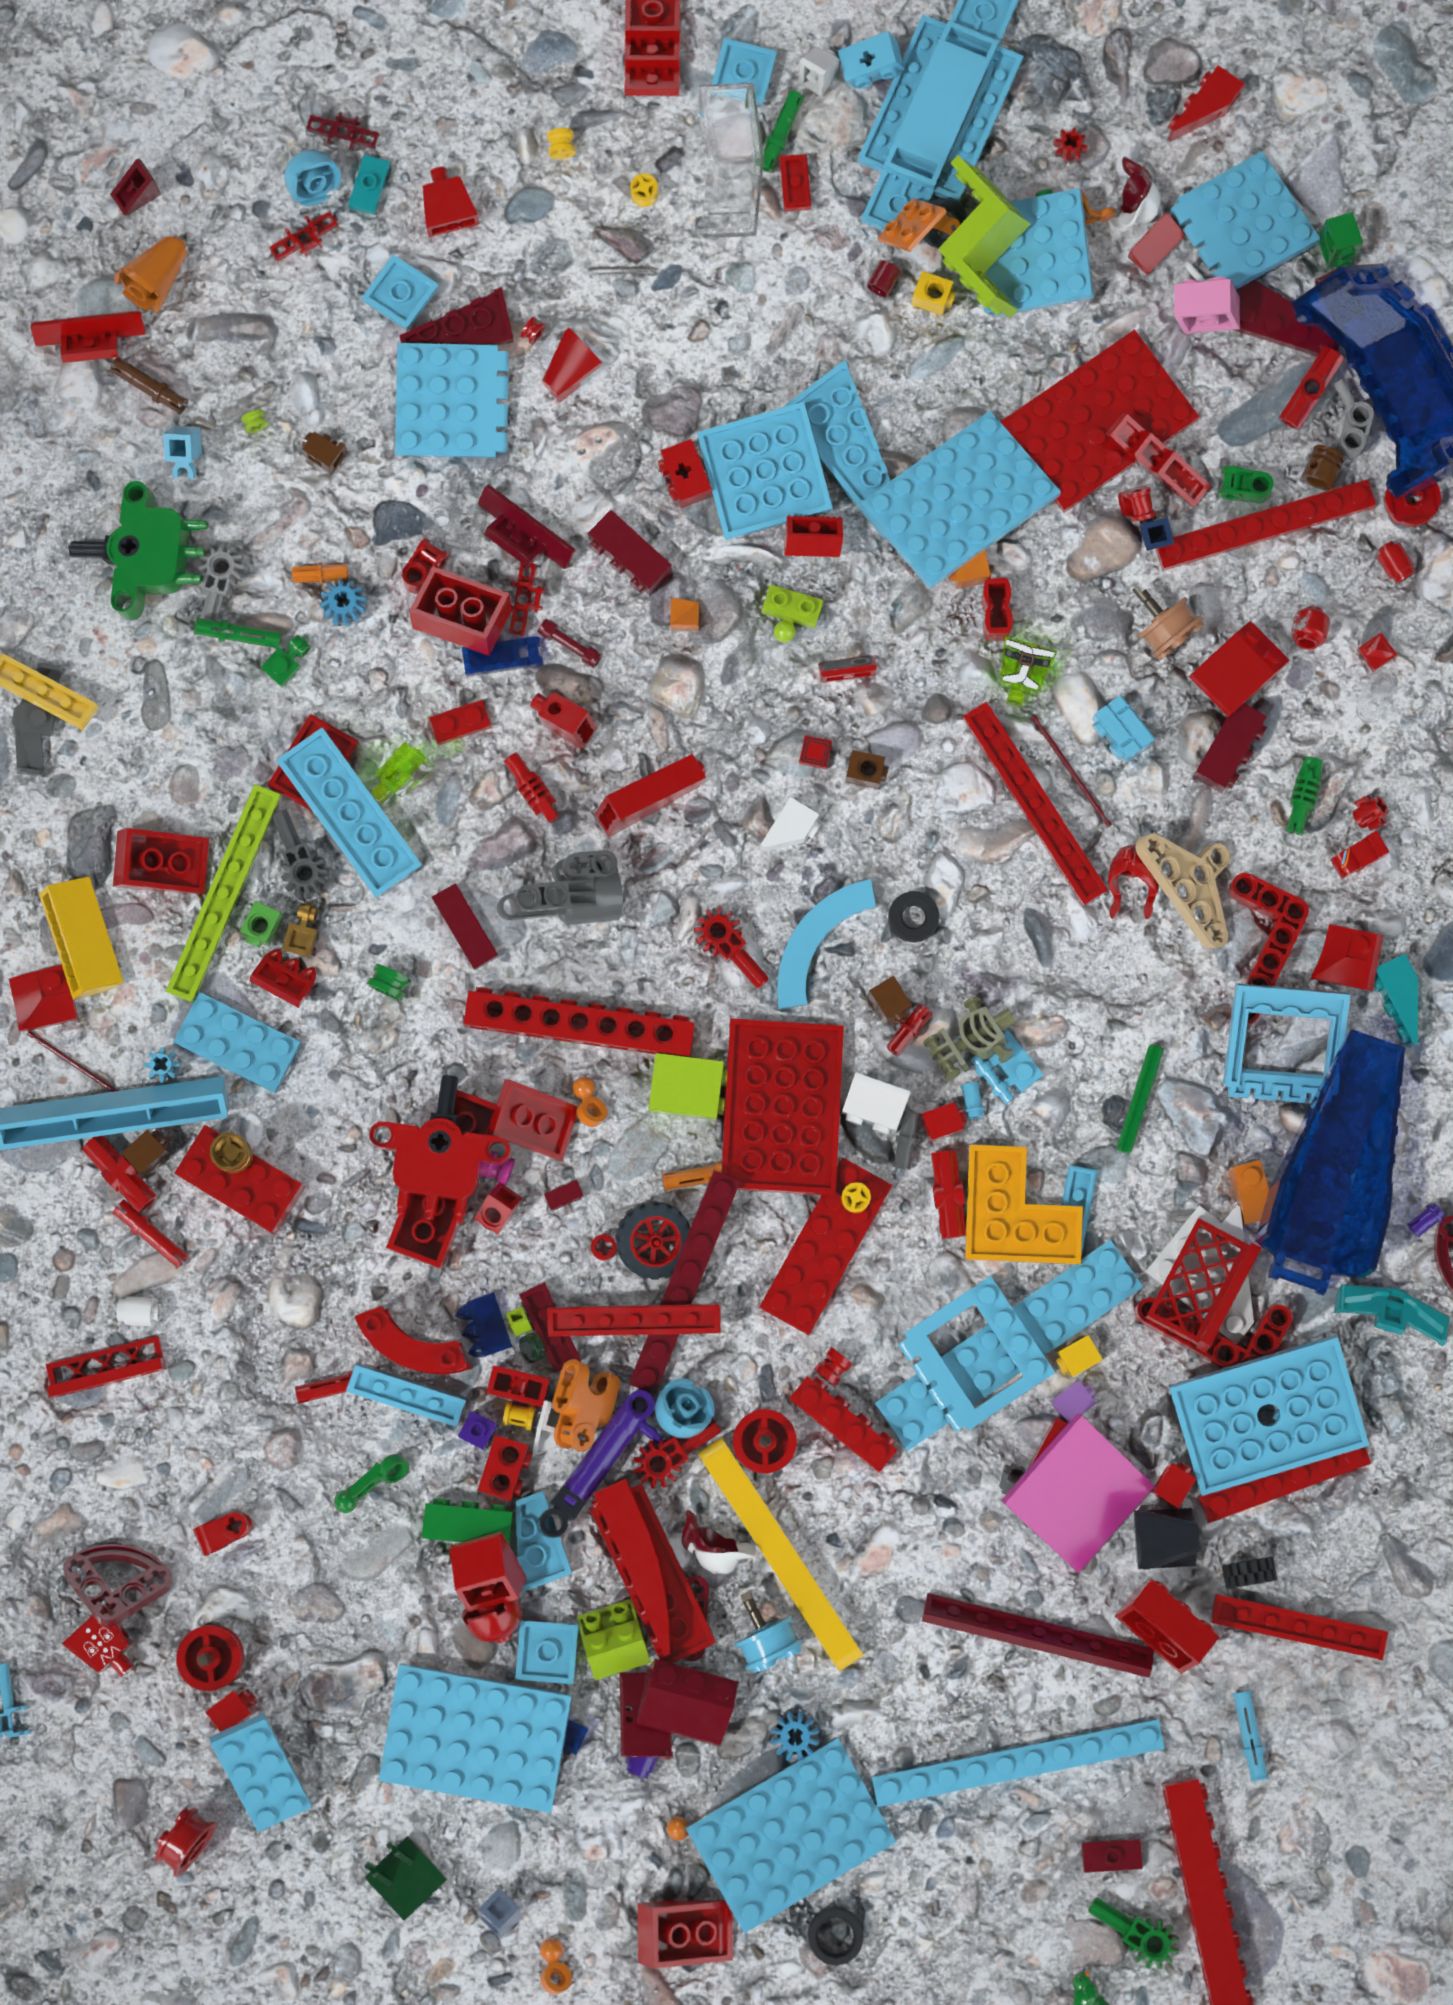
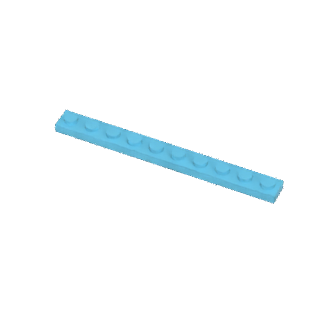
M1154 1719L872 1776L877 1806L880 1807L1165 1748L1159 1720Z

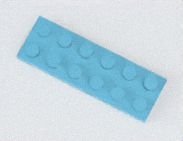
M320 728L276 759V762L375 898H378L422 866L421 862L323 728Z

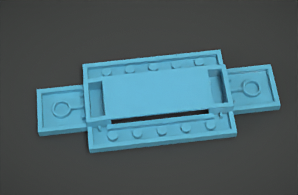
M958 0L947 24L922 14L902 59L905 70L897 72V75L894 77L857 160V163L881 173L861 217L862 223L884 231V227L893 221L901 213L904 205L912 201L913 198L930 203L932 196L936 195L960 203L967 186L954 175L957 170L951 165V162L959 155L976 167L1023 61V55L999 46L1019 0Z

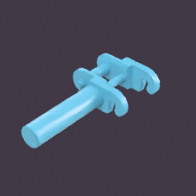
M9 1663L0 1664V1692L2 1707L4 1708V1713H0V1738H3L2 1734H7V1738L31 1734V1730L17 1732L16 1729H13L12 1714H14V1711L28 1709V1706L14 1707ZM2 1716L8 1717L9 1730L3 1731Z

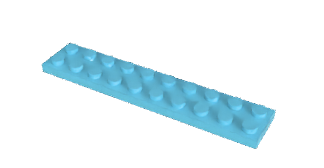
M1109 1240L1081 1259V1265L1071 1266L1012 1308L1045 1356L1143 1288V1285L1113 1242ZM989 1324L941 1357L972 1405H975L1021 1373ZM917 1374L874 1403L907 1451L948 1424L949 1422L944 1415L953 1410L951 1404L941 1410L929 1393V1390L936 1386L937 1383L933 1380L925 1386Z

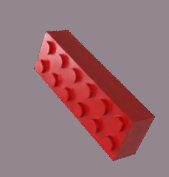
M457 1090L454 1115L458 1116L457 1126L463 1134L468 1132L489 1135L487 1132L496 1104ZM440 1136L439 1141H434L433 1144L438 1147L439 1151L442 1146H447L448 1142L444 1140L443 1136ZM410 1194L406 1215H398L386 1248L443 1270L460 1226L459 1223L454 1222L456 1200L439 1198L435 1218L429 1220L425 1218L427 1196Z

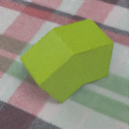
M522 1306L506 1313L516 1337L533 1331Z

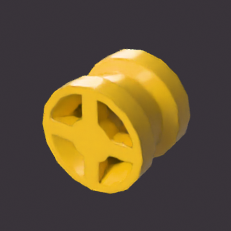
M556 128L547 132V141L551 146L548 149L550 158L567 159L576 154L575 146L572 145V140L574 139L572 129Z
M646 173L638 174L632 179L630 185L632 201L639 207L653 205L658 198L656 179Z
M855 1182L845 1187L841 1200L845 1209L858 1213L867 1208L871 1195L869 1189L864 1184Z

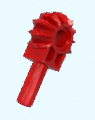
M721 907L717 908V916H713L710 909L706 910L708 920L700 916L697 918L698 923L704 927H694V933L704 934L696 939V943L702 944L707 942L703 952L707 953L711 946L714 947V956L720 955L726 963L732 960L755 988H761L767 983L769 977L745 951L746 942L741 937L742 931L733 929L740 924L739 919L729 922L733 912L728 911L725 917H723ZM715 925H721L725 928L726 934L724 937L717 939L711 936L710 929Z
M711 1419V1422L700 1434L691 1438H681L678 1441L674 1437L666 1443L665 1440H660L659 1449L656 1450L654 1442L652 1440L648 1441L651 1451L648 1453L645 1448L639 1447V1452L645 1455V1458L634 1457V1462L643 1463V1467L634 1469V1473L646 1472V1475L640 1480L642 1484L647 1481L649 1476L653 1478L650 1486L652 1489H655L657 1479H660L662 1487L666 1488L667 1482L664 1477L668 1476L673 1482L677 1480L676 1476L670 1473L671 1469L682 1471L680 1465L689 1460L687 1455L721 1433L720 1427L714 1419ZM661 1456L665 1459L666 1468L664 1471L656 1473L650 1469L649 1462L652 1457Z

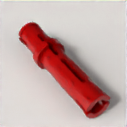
M125 1199L118 1205L127 1212L126 1214L118 1207H115L112 1211L113 1215L131 1228L130 1232L133 1235L138 1234L173 1264L176 1269L182 1265V1262L174 1256L175 1254L184 1262L189 1257L188 1253H185L149 1222V1217L145 1214L143 1216L139 1214Z
M353 1370L348 1371V1374L295 1386L298 1404L345 1393Z

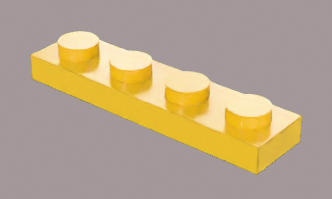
M3 653L0 656L1 687L71 725L84 730L99 709L97 703Z

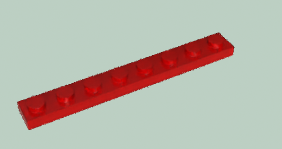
M1367 479L1173 537V545L1155 550L1162 571L1367 511L1375 508L1376 502Z
M987 701L963 715V721L1082 906L1084 907L1108 891L1107 887Z

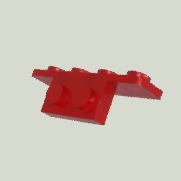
M140 311L31 322L30 324L36 346L61 344L63 363L118 357V338L145 335L146 331Z

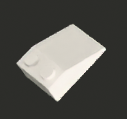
M855 1073L842 1114L846 1116L845 1120L850 1123L862 1126V1123L865 1122L874 1125L872 1130L884 1135H889L890 1131L895 1133L910 1091Z

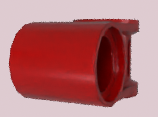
M1144 485L1118 493V501L1124 517H1128L1132 521H1141L1157 515L1156 510L1152 509L1150 487Z
M425 537L402 570L405 588L410 593L418 594L432 566L442 569L450 553L446 550L441 551L430 544V540ZM418 573L423 576L422 579L416 583L410 582L408 578L411 574Z
M234 1512L194 1528L193 1531L204 1556H207L227 1547L228 1544L246 1537L251 1532L253 1524L251 1518L246 1513ZM235 1520L242 1521L243 1525L239 1527V1531L232 1530L231 1528L235 1524Z

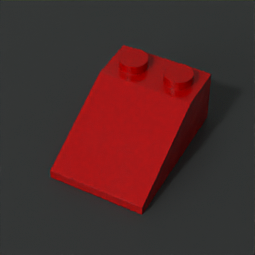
M1250 620L1203 662L1189 678L1229 717L1267 685L1290 660Z
M133 828L118 830L113 887L205 894L209 838Z
M663 1900L637 1903L639 1964L652 1969L733 1960L732 1912L725 1900Z

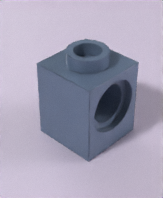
M500 1888L478 1909L480 1920L500 1939L522 1918L520 1907Z

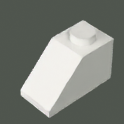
M816 46L800 60L799 84L822 97L839 72L840 59H838L833 51L829 49L823 50Z
M790 797L762 841L761 850L764 852L803 844L808 837L813 839L821 826L818 823L819 814Z

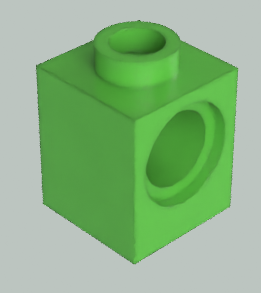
M255 901L240 930L246 936L244 941L257 948H260L262 944L270 947L284 916L280 912ZM260 920L267 921L268 927L263 933L254 932L256 922Z

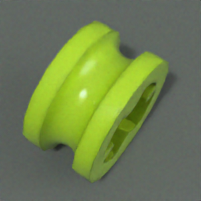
M254 410L241 417L242 423L246 424L244 428L246 433H256L268 427V420L264 419V410Z

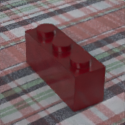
M611 509L588 532L591 549L599 556L602 554L607 556L611 560L609 562L610 566L620 575L624 572L631 578L630 584L640 593L645 591L650 596L673 572L672 564Z
M1244 703L1227 717L1195 771L1193 778L1221 794L1226 787L1232 789L1240 775L1235 772L1239 764L1246 765L1254 751L1249 748L1254 739L1260 741L1267 729V726L1263 724L1267 716Z

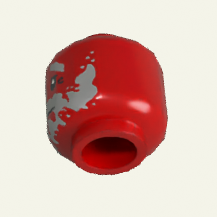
M1309 606L1299 610L1294 616L1291 628L1292 639L1300 648L1306 650L1316 649L1327 640L1330 618L1321 608L1316 606Z

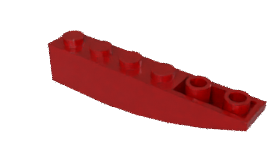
M624 1479L593 1493L596 1500L591 1502L598 1518L603 1516L607 1523V1527L603 1528L609 1544L615 1543L619 1554L615 1555L621 1571L627 1570L631 1581L627 1582L632 1597H639L643 1606V1608L639 1609L640 1616L645 1626L650 1624L655 1635L650 1638L657 1653L662 1651L663 1655L667 1656L671 1654V1631L667 1592L661 1564L647 1523L628 1480Z

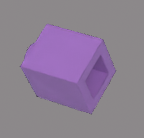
M1080 1380L1074 1382L1049 1400L1056 1412L1066 1423H1069L1077 1413L1082 1415L1097 1404L1093 1399L1096 1397L1094 1390L1087 1382L1082 1384Z

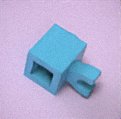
M173 426L163 433L165 461L176 462L172 470L173 478L181 476V467L188 471V479H193L196 477V468L192 462L202 455L200 427Z

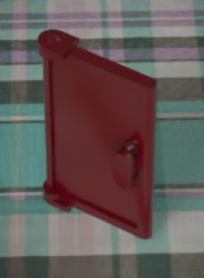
M646 1672L619 1673L621 1757L658 1758V1760L673 1759L672 1736L670 1733L635 1724Z

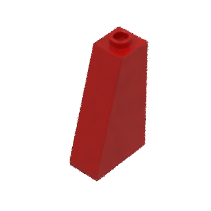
M692 753L607 795L595 812V815L609 838L699 788L707 778L705 776V768L699 760H696Z

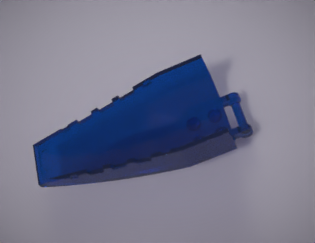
M1353 1029L1349 1030L1269 1188L1255 1239L1256 1243L1274 1256L1268 1274L1269 1278L1275 1280L1280 1278L1313 1289L1316 1294L1324 1296L1331 1275L1366 1278L1376 1271L1391 1215L1392 1174L1396 1159L1394 1152L1395 1140L1398 1135L1397 1118L1401 1103L1400 1086H1402L1405 1047ZM1286 1260L1320 1272L1319 1279L1284 1268V1261Z

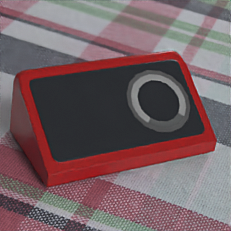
M867 655L819 662L820 682L827 683L875 676L877 665L874 656Z

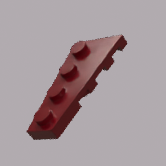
M1256 280L1241 287L1239 292L1240 329L1233 331L1316 357L1323 346L1338 352L1343 332Z
M502 286L493 290V293L482 298L480 296L470 301V304L445 313V316L439 319L430 320L399 335L401 343L502 345L514 342Z

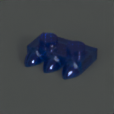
M494 1292L468 1301L459 1308L455 1315L457 1318L473 1320V1322L465 1327L462 1336L469 1339H480L471 1346L468 1351L469 1355L482 1358L513 1348Z

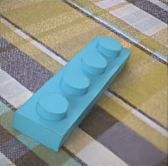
M358 1362L355 1363L346 1388V1392L457 1427L466 1402V1397Z

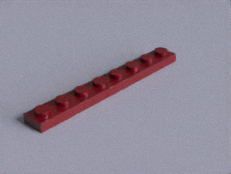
M713 1170L660 1305L692 1304L741 1182L740 1179ZM679 1334L647 1335L628 1385L655 1395Z
M927 1593L922 1622L1150 1678L1154 1650L1149 1647Z

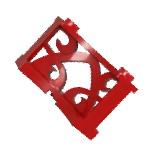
M381 1306L355 1316L360 1330L370 1344L382 1355L398 1365L414 1371L435 1375H448L471 1370L462 1342L458 1343L454 1340L445 1343H426L415 1340L400 1329L388 1308L383 1310Z

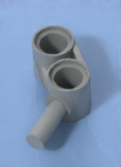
M1342 379L1334 384L1335 389L1346 406L1345 412L1347 413L1344 418L1341 436L1337 443V451L1341 452L1345 459L1352 460L1360 455L1366 444L1374 411L1368 403L1356 402ZM1359 413L1363 415L1365 422L1355 421L1353 414ZM1345 440H1354L1358 448L1348 447Z

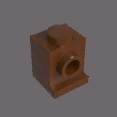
M315 431L313 433L309 432L302 442V452L305 458L332 475L348 453L345 444L340 442L336 446L337 441L326 433H323L321 436Z

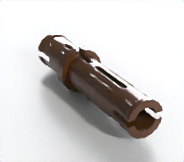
M117 357L111 365L115 368L110 367V373L117 375L151 396L153 402L157 404L162 403L179 415L187 408L183 404L187 405L189 400L169 389L167 383L156 381L120 357Z

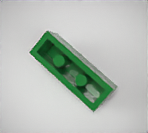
M433 1498V1503H425L422 1539L462 1543L502 1532L510 1546L514 1512H509L507 1505L491 1504L490 1509H480L478 1502L462 1501L461 1506H451L449 1499Z

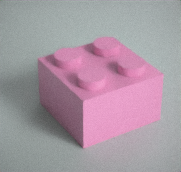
M1213 277L1210 281L1204 282L1189 279L1184 280L1182 284H1174L1175 318L1184 334L1240 329V300L1230 279Z

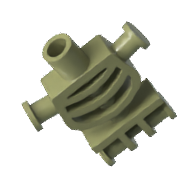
M979 997L969 998L964 1002V1006L969 1009L970 1013L962 1016L959 1021L961 1040L953 1043L944 1028L939 1031L945 1043H939L940 1037L937 1034L931 1035L924 1040V1046L929 1047L931 1050V1058L933 1060L939 1059L936 1066L939 1070L945 1072L944 1078L946 1081L953 1080L960 1075V1069L955 1068L953 1065L956 1062H959L964 1072L969 1071L966 1062L960 1054L966 1049L980 1059H989L997 1054L1000 1063L1007 1062L1013 1056L1014 1051L1005 1047L1008 1042L1002 1031L1017 1023L1008 1008L992 1017L986 1006L980 1008L981 1000ZM977 1021H980L982 1025L979 1029H977ZM971 1026L973 1033L966 1036V1030ZM988 1037L992 1042L985 1040V1038ZM979 1043L983 1048H977L973 1045Z

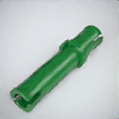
M788 91L770 136L766 137L764 142L766 146L757 163V167L761 168L762 171L773 173L781 152L785 151L787 146L785 142L805 99V96H800L801 93L797 91Z
M196 617L193 634L218 638L220 642L231 640L278 649L281 632L228 623V620L222 619L220 622ZM211 627L234 631V634L211 630ZM240 633L263 636V639L240 635Z

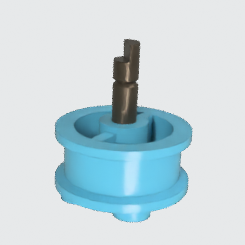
M751 1591L740 1595L756 1629L750 1635L734 1643L735 1648L741 1649L748 1663L745 1666L746 1671L751 1669L753 1673L764 1671L777 1664L775 1658L778 1657L779 1660H782L802 1651L800 1645L804 1641L802 1638H797L790 1624L793 1621L792 1616L783 1618L773 1624L772 1622L766 1624L759 1608H757Z

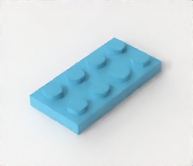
M201 992L198 993L173 1043L275 1094L302 1044L300 1041Z
M264 1713L209 1737L215 1754L258 1832L312 1808L311 1800Z

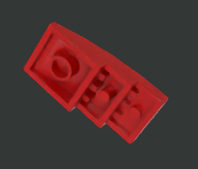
M625 0V96H679L680 0Z

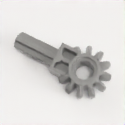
M224 544L219 545L218 552L213 547H209L210 557L207 555L201 556L202 561L206 564L198 566V570L204 573L202 575L203 583L201 590L207 595L201 615L202 619L218 620L223 599L230 601L232 591L237 588L234 581L243 582L244 577L240 573L247 571L246 565L242 564L244 560L243 555L236 554V548L233 546L226 551ZM228 563L229 569L225 573H216L219 564Z

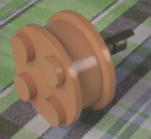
M1136 586L1132 590L1154 616V619L1150 621L1152 624L1137 637L1139 640L1144 638L1154 650L1153 657H1158L1160 661L1173 651L1172 647L1176 649L1190 637L1187 631L1192 635L1205 625L1202 622L1203 617L1201 615L1196 617L1186 605L1188 600L1186 597L1181 599L1172 608L1169 609L1167 607L1163 610L1146 589L1141 592Z

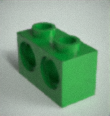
M1353 212L1326 219L1319 234L1321 238L1319 246L1327 269L1334 267L1336 269L1340 267L1344 269L1352 265L1363 244Z

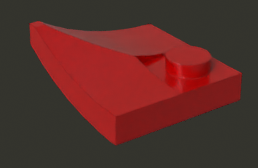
M1329 924L1324 946L1311 979L1373 991L1384 935Z
M62 964L8 978L20 1032L79 1020L75 1001L72 998Z

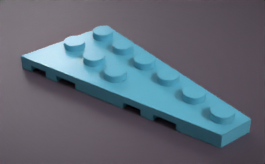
M843 360L783 407L805 402L821 464L879 535L885 539V536L861 510L860 502L890 482V478L869 420L857 394L858 391L855 383L851 378L847 362Z

